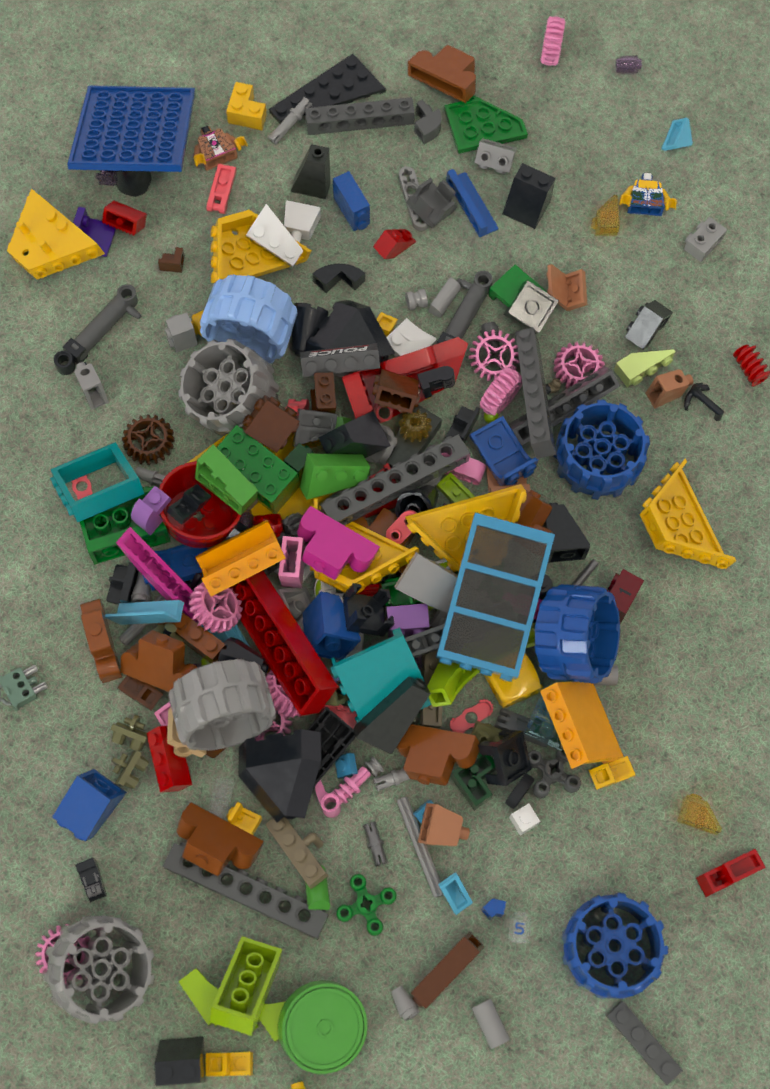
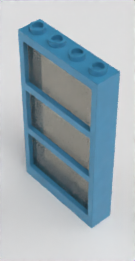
M479 513L474 514L436 658L440 659V663L451 665L452 662L460 664V668L472 671V668L479 669L483 675L492 676V673L500 675V679L512 682V679L516 680L518 678L555 534Z

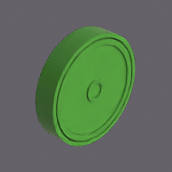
M329 980L312 981L295 990L284 1003L278 1020V1036L284 1052L300 1068L316 1074L333 1073L349 1065L361 1051L367 1035V1016L361 1001L343 985Z

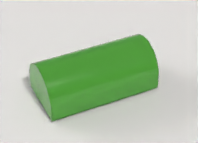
M327 878L313 889L305 882L308 909L329 910L330 898Z

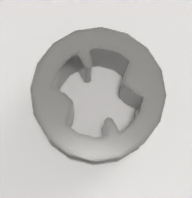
M372 756L370 758L371 761H366L364 764L372 775L377 777L378 772L382 773L384 770L380 763Z

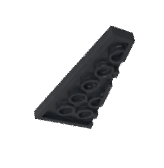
M352 53L269 108V113L280 124L288 116L290 110L300 103L303 97L311 102L312 106L310 108L348 104L363 97H371V95L376 93L381 94L386 92V88Z

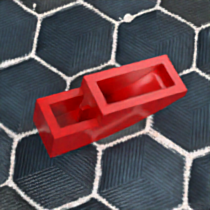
M755 848L700 875L696 880L705 897H708L766 867Z

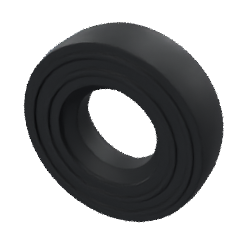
M527 773L524 774L507 798L506 805L512 809L516 808L535 779Z

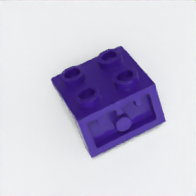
M78 207L73 224L100 246L105 253L101 256L107 257L116 228L109 226V224H103L101 220L90 218L86 208Z

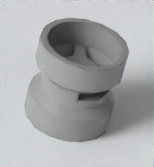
M419 289L415 293L412 291L405 293L409 311L415 310L417 306L421 308L428 307L425 289Z

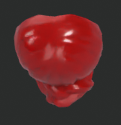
M266 514L253 517V526L268 520L276 538L282 533L283 520L280 514Z

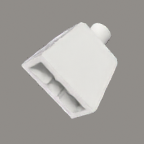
M286 200L284 227L299 243L301 239L310 240L321 217L320 207Z

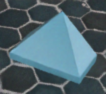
M688 118L673 120L662 150L666 151L692 146L693 142Z
M456 872L438 884L455 915L473 903Z

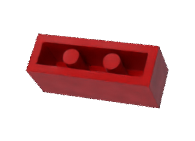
M158 726L147 732L160 793L181 791L191 786L192 781L186 757L175 755L174 746L167 744L168 726Z

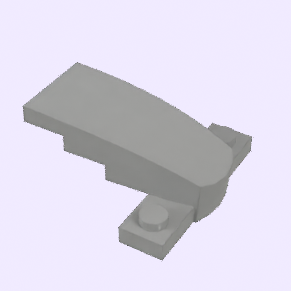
M416 552L394 587L406 595L438 609L429 623L434 628L445 624L457 575ZM473 557L469 560V563L490 568ZM465 569L456 606L473 611L476 610L481 597L477 588L486 574ZM454 612L452 621L457 620L459 617H465L466 615Z

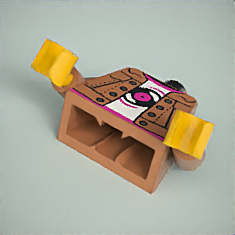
M204 126L200 130L202 136L197 138L198 144L194 149L193 159L195 166L198 167V164L203 163L206 171L217 167L218 164H225L237 159V149L240 151L242 146H248L245 137L240 136L236 138L228 133H224L222 129L212 131L209 126Z

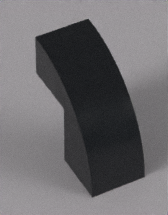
M330 264L312 273L313 282L325 293L332 289L341 279L354 290L365 282V272L349 264Z

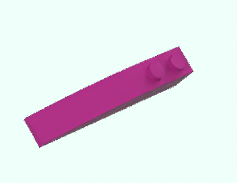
M129 527L117 540L116 544L166 600H180L184 602L182 612L192 619L194 613L189 612L191 606L188 603L191 600L190 595L193 591Z

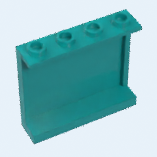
M400 627L392 631L393 637L336 662L334 657L331 658L333 666L330 667L335 679L339 677L341 692L343 695H348L350 699L347 700L351 712L356 711L358 715L355 717L357 723L407 677L410 676L414 679L420 678L424 680ZM427 698L421 709L432 705L429 698Z

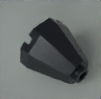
M230 637L226 639L224 644L228 646L226 650L221 649L218 661L244 659V661L256 662L261 666V670L266 676L269 665L266 664V658L237 638Z

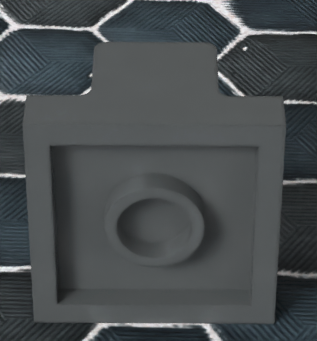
M431 178L427 179L419 185L415 194L408 198L406 202L430 228H433L457 208L456 203L451 201L455 191L445 180H442L437 187Z

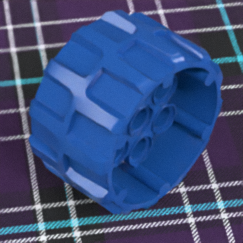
M597 400L596 403L591 405L581 404L577 406L573 416L564 419L555 445L556 455L553 456L559 463L557 469L558 476L567 480L573 492L592 495L591 499L598 500L600 496L611 494L613 497L620 496L629 484L632 486L636 483L647 461L646 454L650 445V437L644 433L642 428L643 420L639 416L635 417L627 410V406L621 403L616 405L607 403L605 400ZM592 425H599V428L596 429ZM602 431L609 432L610 435H605ZM578 434V444L574 450V445L568 444L567 439L568 437L575 439ZM587 434L591 436V439H586L583 435ZM616 444H622L624 448H618ZM597 448H603L606 452H600ZM578 452H585L587 456H581ZM626 453L630 456L634 455V462L628 461L625 466ZM611 461H617L619 465H613ZM592 465H598L601 469L593 468ZM604 471H607L609 474L612 475H603Z
M565 584L552 587L547 591L545 598L540 603L535 623V653L537 654L539 667L542 672L547 673V677L553 680L596 684L602 682L604 677L609 676L617 658L620 640L619 608H617L615 597L611 592H607V589L604 587Z
M619 892L614 895H597L580 906L572 914L561 936L562 940H564V956L562 960L563 964L569 967L575 978L574 982L578 987L586 988L601 999H624L643 992L653 981L660 977L662 974L660 970L664 957L668 955L669 947L664 946L662 936L664 925L662 921H656L648 911L649 905L646 902H637L627 898L625 893ZM601 908V911L606 913V916L602 918L600 927L595 925L586 929V924L582 919L589 911ZM614 908L630 913L639 923H629L623 926L622 919L614 913ZM610 918L616 922L615 930L607 927V919ZM628 928L636 932L634 940L627 937L626 931ZM644 929L650 943V959L645 958L644 950L637 946L636 943L642 938V930ZM590 931H596L598 933V942H592L590 940ZM578 933L583 935L585 944L591 947V950L586 954L585 963L583 964L579 959L576 948ZM613 940L618 943L619 949L617 952L610 950V941ZM630 950L638 953L639 958L637 962L630 960ZM593 953H598L601 956L602 961L599 965L592 962L591 956ZM613 963H618L621 966V973L619 975L612 972L611 966ZM641 964V968L645 970L644 974L636 983L627 987V983L622 981L621 978L626 975L628 966L635 967ZM605 967L607 976L614 979V984L611 986L602 984L587 971L590 968L599 969Z

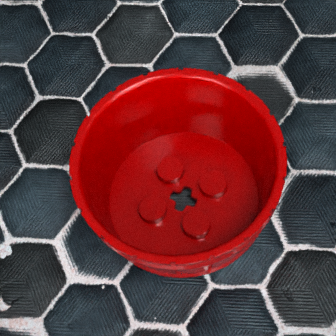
M197 461L188 462L171 470L172 472H169L160 484L159 489L172 499L160 513V516L166 525L167 531L175 540L189 547L207 548L225 540L236 527L242 515L238 514L195 479ZM198 484L212 496L199 510L205 517L198 521L197 518L192 516L181 525L167 513L169 506L182 498L184 492Z

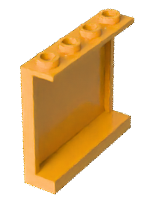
M268 520L195 556L204 576L201 579L210 596L286 559Z
M556 682L540 691L571 769L587 763H611L624 757L593 683Z

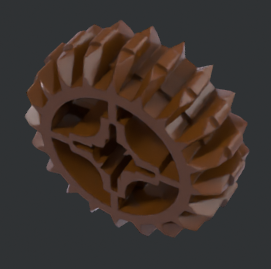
M147 414L144 419L141 415L139 416L140 420L133 419V425L127 424L128 430L123 431L124 437H122V442L125 443L123 448L127 450V456H132L131 458L134 462L138 460L139 464L142 465L146 460L147 465H150L151 460H154V463L157 464L158 458L163 461L165 460L164 454L170 456L169 449L174 448L173 442H175V438L173 436V429H170L169 423H165V419L161 418L158 420L156 414L153 418ZM155 429H158L163 433V439H160L159 436L156 435ZM134 440H137L138 443H141V450L137 449L133 445Z

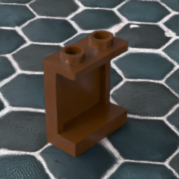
M333 372L314 373L315 389H310L311 410L335 413L337 407Z

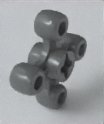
M563 747L562 750L557 749L556 758L549 761L544 760L539 751L531 750L528 752L531 768H538L542 772V780L537 781L533 787V793L539 799L547 797L550 792V785L557 782L562 783L565 790L569 793H575L580 789V778L564 772L563 765L568 762L566 755L562 754L564 752ZM556 768V770H555L556 772H554V774L552 773V775H550V773H551L550 771H552V769Z

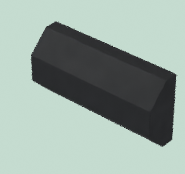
M327 707L307 729L321 732V764L314 787L356 738L354 730Z

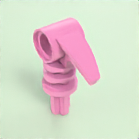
M361 767L357 771L358 774L353 775L351 778L346 776L343 779L345 784H339L340 789H334L331 793L325 791L321 780L316 784V795L325 816L329 818L338 816L341 812V804H347V798H353L352 793L358 794L360 792L358 787L371 775L367 768ZM330 802L336 803L333 809H327L326 805Z

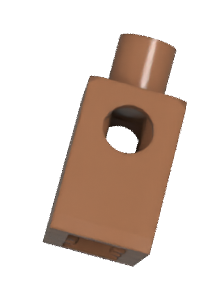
M680 369L656 376L645 394L655 409L680 398L686 389L693 385V378L690 374L684 375Z
M426 803L417 843L457 846L459 839H468L470 830L462 826V816L440 805Z

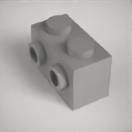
M482 138L474 163L484 169H489L490 167L496 169L495 171L498 173H509L517 148Z
M711 217L705 222L701 221L696 228L697 231L694 234L690 233L685 239L686 245L684 250L700 262L722 241L727 231L726 228Z
M188 313L174 315L165 320L167 328L164 329L167 335L166 338L170 348L174 347L176 353L197 345L194 327Z

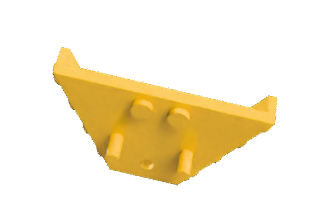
M31 188L7 252L20 266L38 280L105 254L93 239Z
M251 210L218 218L215 226L212 225L210 235L213 237L210 250L213 252L211 258V267L213 268L211 283L213 285L217 280H223L232 274L250 275L256 278L291 267L246 237L247 232L258 217V214ZM232 231H236L238 235H234ZM298 241L296 242L303 249V253L295 265L306 262L312 252Z
M685 458L680 464L676 462L669 471L672 473H667L660 481L662 486L658 485L652 491L653 497H649L642 504L644 509L639 515L656 549L667 554L682 556L685 559L696 560L702 564L717 566L719 569H727L736 562V559L733 556L724 554L682 470L687 463Z
M522 484L405 516L408 522L406 526L413 534L417 532L421 536V541L427 547L431 545L435 549L434 553L441 560L445 558L448 561L447 565L453 572H459L474 514L479 513L515 523L519 520L520 507L525 502L527 493ZM477 526L467 562L473 557L489 567L500 565L502 559L507 555V545L509 540L513 538V535ZM473 550H479L477 555H472Z
M314 498V505L310 506L321 512L318 499ZM351 522L345 526L380 546L369 568L362 573L356 572L347 563L336 580L321 572H317L311 566L310 571H314L316 579L344 593L353 583L360 584L362 587L357 592L360 593L371 583H378L384 576L394 574L400 567L409 564L416 552L419 553V548L414 546L408 549L355 522Z

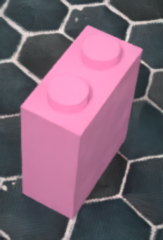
M283 536L281 549L286 559L280 561L278 573L282 587L302 588L305 566L302 556L306 548L303 538Z

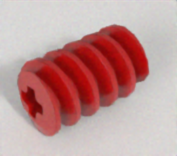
M747 344L738 348L733 353V356L737 358L736 361L738 364H741V370H744V375L748 377V381L754 387L764 382L770 375V371H764L768 365H761L764 361L763 358L757 359L760 352L753 353L756 346L750 347Z

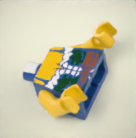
M644 173L641 180H635L634 185L629 186L621 195L619 205H628L627 213L662 216L664 207L665 210H669V208L676 210L677 200L669 197L665 189L662 188L661 182L652 181V174Z

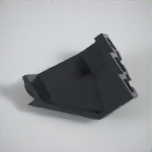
M350 300L335 302L330 316H325L317 327L319 330L314 337H310L306 344V351L377 343L380 363L387 361L389 355L395 354L371 308Z
M298 729L293 730V734L283 736V733L266 735L265 740L246 739L239 746L238 776L277 823L284 816L286 819H295L297 817L305 819L321 764V732Z

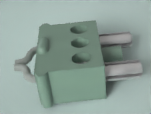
M36 665L24 671L19 667L4 676H0V690L3 688L10 702H6L3 698H0V701L5 705H12L14 710L19 711L20 707L37 698L36 694L47 688L45 682L32 688L31 685L38 682L36 677L26 678L38 671Z

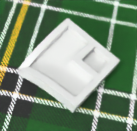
M407 318L386 337L395 353L393 354L395 357L432 346L437 340L435 337L422 331Z

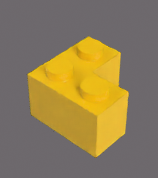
M235 82L226 110L227 121L229 124L263 130L267 117L266 104L253 101V85Z

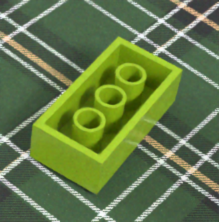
M241 936L211 1006V1023L252 1036L280 966L282 949Z

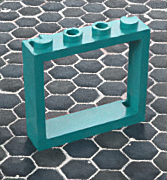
M116 442L50 469L53 475L50 478L53 487L56 489L59 498H61L64 507H66L69 516L73 515L77 523L145 494L139 477ZM113 463L117 464L126 478L122 482L77 501L73 499L65 485L70 481Z

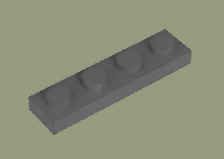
M623 1001L606 1016L665 1085L672 1082L683 1071Z

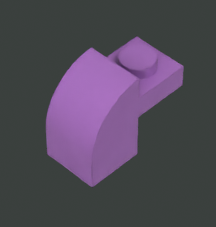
M154 486L143 500L138 499L131 512L132 521L151 536L163 521L159 514L172 499Z

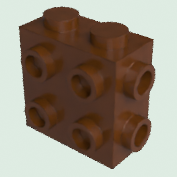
M382 369L380 376L376 375L373 384L372 395H375L374 403L381 407L394 408L401 413L408 412L412 414L413 408L418 407L421 388L418 387L419 380Z
M264 395L262 399L259 398L256 401L253 412L244 418L242 428L246 434L277 453L279 449H283L286 446L287 438L291 433L296 432L300 421L296 416L297 412L292 408H284L280 405L281 402L273 396L269 398Z

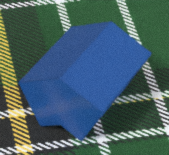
M493 898L481 910L489 920L494 916L502 917L506 901Z

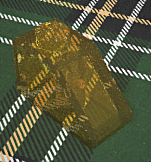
M613 195L596 211L595 218H592L591 227L595 229V236H617L620 228L618 195Z
M696 794L686 795L683 798L677 822L714 835L721 833L722 828L707 801L702 800V797Z

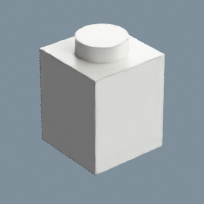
M530 804L515 811L509 817L520 836L540 823Z

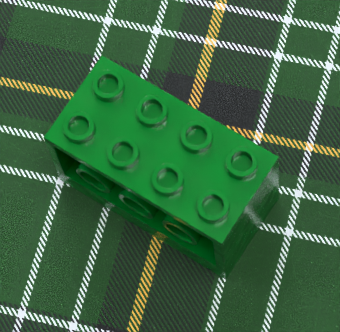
M238 425L217 446V449L245 478L255 485L258 490L257 501L273 514H277L300 487L298 473L261 443L246 434Z
M154 486L142 487L145 494L80 521L87 550L94 565L125 556L116 542L129 527L150 548L171 542L163 521L150 536L131 519L132 509L138 499L143 500Z

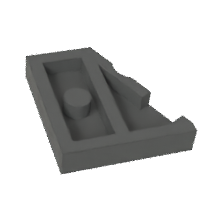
M298 408L297 417L300 422L298 429L294 433L292 446L296 447L299 443L304 444L319 439L318 437L334 430L338 414Z

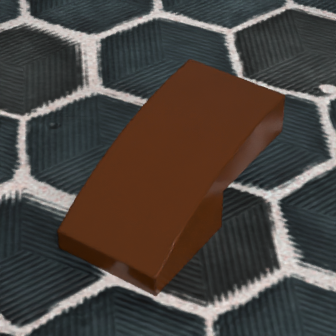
M126 675L117 688L150 711H152L163 693L150 684Z

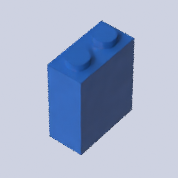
M348 171L333 178V198L352 230L365 229L370 224V204L351 173Z

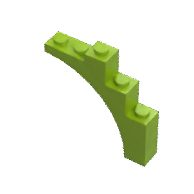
M532 623L526 648L535 646V623ZM506 626L487 632L483 641L464 643L460 654L494 663L520 650L524 631ZM439 662L427 686L430 692L428 698L432 706L451 705L461 689L480 670L472 668V671L460 668V664L452 662L451 665Z
M195 968L178 982L203 1019L211 1026L214 1024L210 1022L211 1006L218 989L209 983L202 973ZM285 1002L264 1004L257 1023L261 1021L275 1042L279 1040L278 1020Z

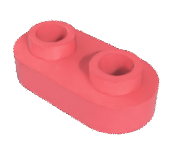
M414 510L404 511L387 529L386 538L401 544L412 533L406 526L405 516L413 515L417 512ZM393 532H397L399 534V538H394L392 535Z

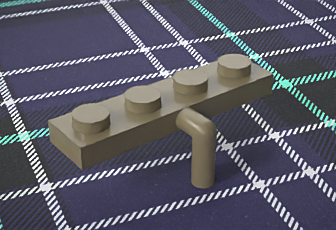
M437 651L422 656L421 674L427 686L440 661L439 658H436ZM430 705L421 709L420 726L442 727V706L433 707Z
M285 816L278 823L271 819L265 824L311 889L328 877L325 870L308 848L311 843L317 848L323 846V841L316 833H310L302 840Z

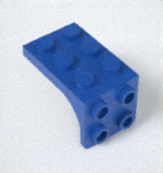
M503 416L469 435L499 486L514 485L518 482L517 479L522 476L524 478L529 477L534 473L533 470L537 468L536 465L539 459L536 457L531 459Z
M180 545L154 552L185 582L192 580L196 573H202V569L195 556L207 551L208 548H193ZM143 576L145 584H150V582ZM150 584L152 591H155L156 589Z

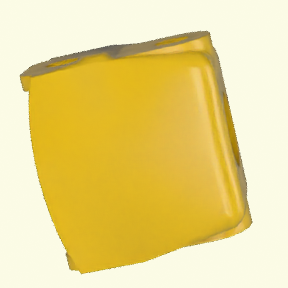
M519 651L494 662V664L515 669ZM524 653L519 676L516 680L512 679V682L500 679V675L493 673L492 676L484 675L499 705L503 709L540 693L544 688L542 684L540 685L537 672L526 653Z

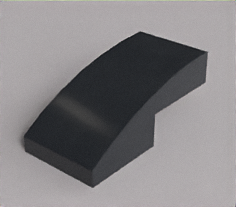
M195 484L184 492L181 499L169 506L167 513L182 525L195 515L212 496L198 484Z

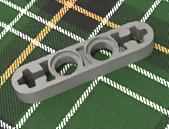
M408 166L401 168L399 171V182L406 202L408 198L414 195L408 194L407 189L414 188L417 190L419 187L414 169ZM405 173H407L410 176V182L408 183L406 176H404ZM406 203L413 227L418 231L426 230L429 225L422 218L421 220L424 224H420L418 222V214Z

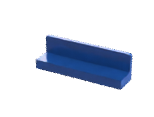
M454 169L447 171L446 181L455 191V197L479 238L498 230L496 222L467 173L463 172L457 175Z

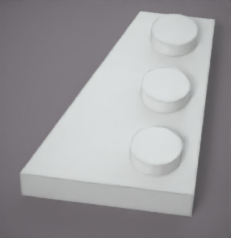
M266 204L247 232L246 237L293 267L303 253V249Z

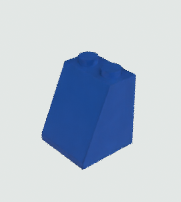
M321 591L302 612L304 634L320 657L329 659L334 657L335 660H343L361 641L359 633L347 631L344 606L339 595Z
M92 769L75 778L52 818L57 821L59 826L73 832L77 839L87 841L95 836L127 792L95 769Z

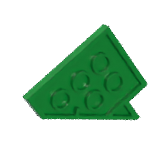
M474 95L466 103L460 101L444 105V111L458 154L478 150L482 138L504 144L526 139L528 136L523 119Z

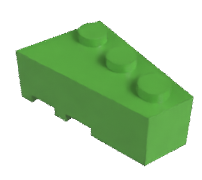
M214 444L197 459L195 479L238 514L242 515L257 499L258 490L255 485L249 482Z
M307 453L300 489L306 500L355 487L361 481L367 480L370 465L362 454Z

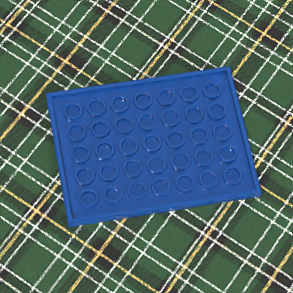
M88 86L67 163L68 170L182 172L195 98V88Z

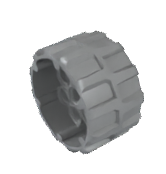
M227 339V342H218L216 340L207 342V346L199 351H194L190 355L191 359L180 373L182 378L178 394L179 399L184 401L186 405V414L220 436L230 433L236 425L242 428L244 418L253 412L254 405L259 398L262 399L264 395L269 398L271 396L276 397V393L279 392V384L275 382L272 375L274 373L272 365L254 350L244 346L235 339ZM238 362H239L240 364H242V365H243L245 368H247L248 370L244 369L241 365L238 364Z
M244 659L213 662L191 670L182 678L177 679L174 682L173 689L169 691L168 697L179 740L183 745H187L192 750L211 751L236 746L243 743L246 739L256 738L262 732L269 729L273 724V719L276 717L265 673L261 670L259 664L244 661Z
M92 915L83 916L81 921L71 926L65 925L61 928L59 939L53 947L49 946L45 953L49 960L47 972L43 973V981L48 983L53 1003L61 1007L72 1017L92 1024L102 1021L118 1022L124 1018L123 1014L132 1007H140L144 1003L142 996L148 985L154 983L155 978L151 974V960L155 955L153 949L146 947L142 939L143 932L138 927L131 926L122 921L121 918ZM114 929L123 936L126 942L123 943L122 947H113L111 939L105 937V934L112 932ZM88 931H96V936L89 940L88 948L73 945ZM99 940H103L104 949L98 952L96 944ZM83 951L85 959L82 963H78L76 956L79 952ZM118 951H121L123 955L122 960L116 963L114 956ZM67 954H69V962L75 966V970L69 973L67 983L64 984V964ZM132 954L133 969L130 979L129 975L123 971V967L129 964ZM101 962L103 964V971L97 975L95 973V966ZM82 974L84 982L80 986H76L75 979L78 975ZM120 974L121 982L115 986L113 978L115 975ZM100 985L102 993L99 997H95L94 989ZM110 989L124 991L114 1002L102 1007V1002L106 1001L110 996ZM74 990L85 991L86 996L93 1001V1004H87L86 1010L78 1007L70 997L74 995Z

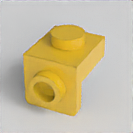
M239 802L236 803L235 807L230 808L227 815L229 823L254 835L262 821V816L243 808L242 803Z

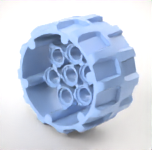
M228 275L223 280H217L213 285L200 319V333L208 342L212 340L227 342V339H235L244 346L254 350L271 364L275 359H280L285 354L297 317V308L293 305L291 297L271 282L250 275Z

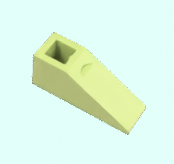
M672 349L631 353L616 363L614 371L626 387L632 384L636 386L646 375L652 376L662 365L664 367L668 366L673 361L676 351Z

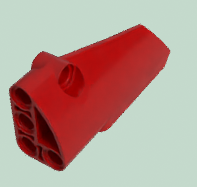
M456 337L381 362L380 368L361 370L342 376L355 418L374 411L379 423H383L401 413L394 408L387 407L390 410L389 417L381 418L379 416V410L382 407L374 403L375 395H372L375 377L376 375L380 376L382 369L418 380L417 374L442 366H450L454 370L456 381L468 343ZM445 388L433 391L431 393L432 395H434ZM421 390L419 395V403L425 400L423 392Z

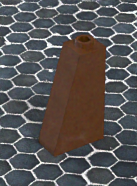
M471 932L467 933L411 992L413 1001L419 1007L423 1006L427 1009L485 946Z

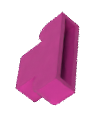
M312 506L303 515L297 530L298 537L303 538L305 542H309L304 550L302 561L313 567L317 572H321L333 580L338 578L347 563L350 564L352 570L361 573L365 572L375 559L380 548L377 544Z

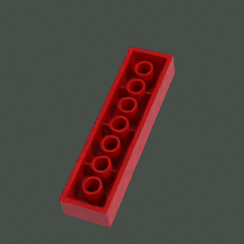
M262 570L229 587L233 588L232 592L234 594H238L237 600L242 601L239 605L243 608L240 613L242 615L240 621L262 656L266 658L267 664L299 715L305 716L319 713L336 691L338 685L265 572Z

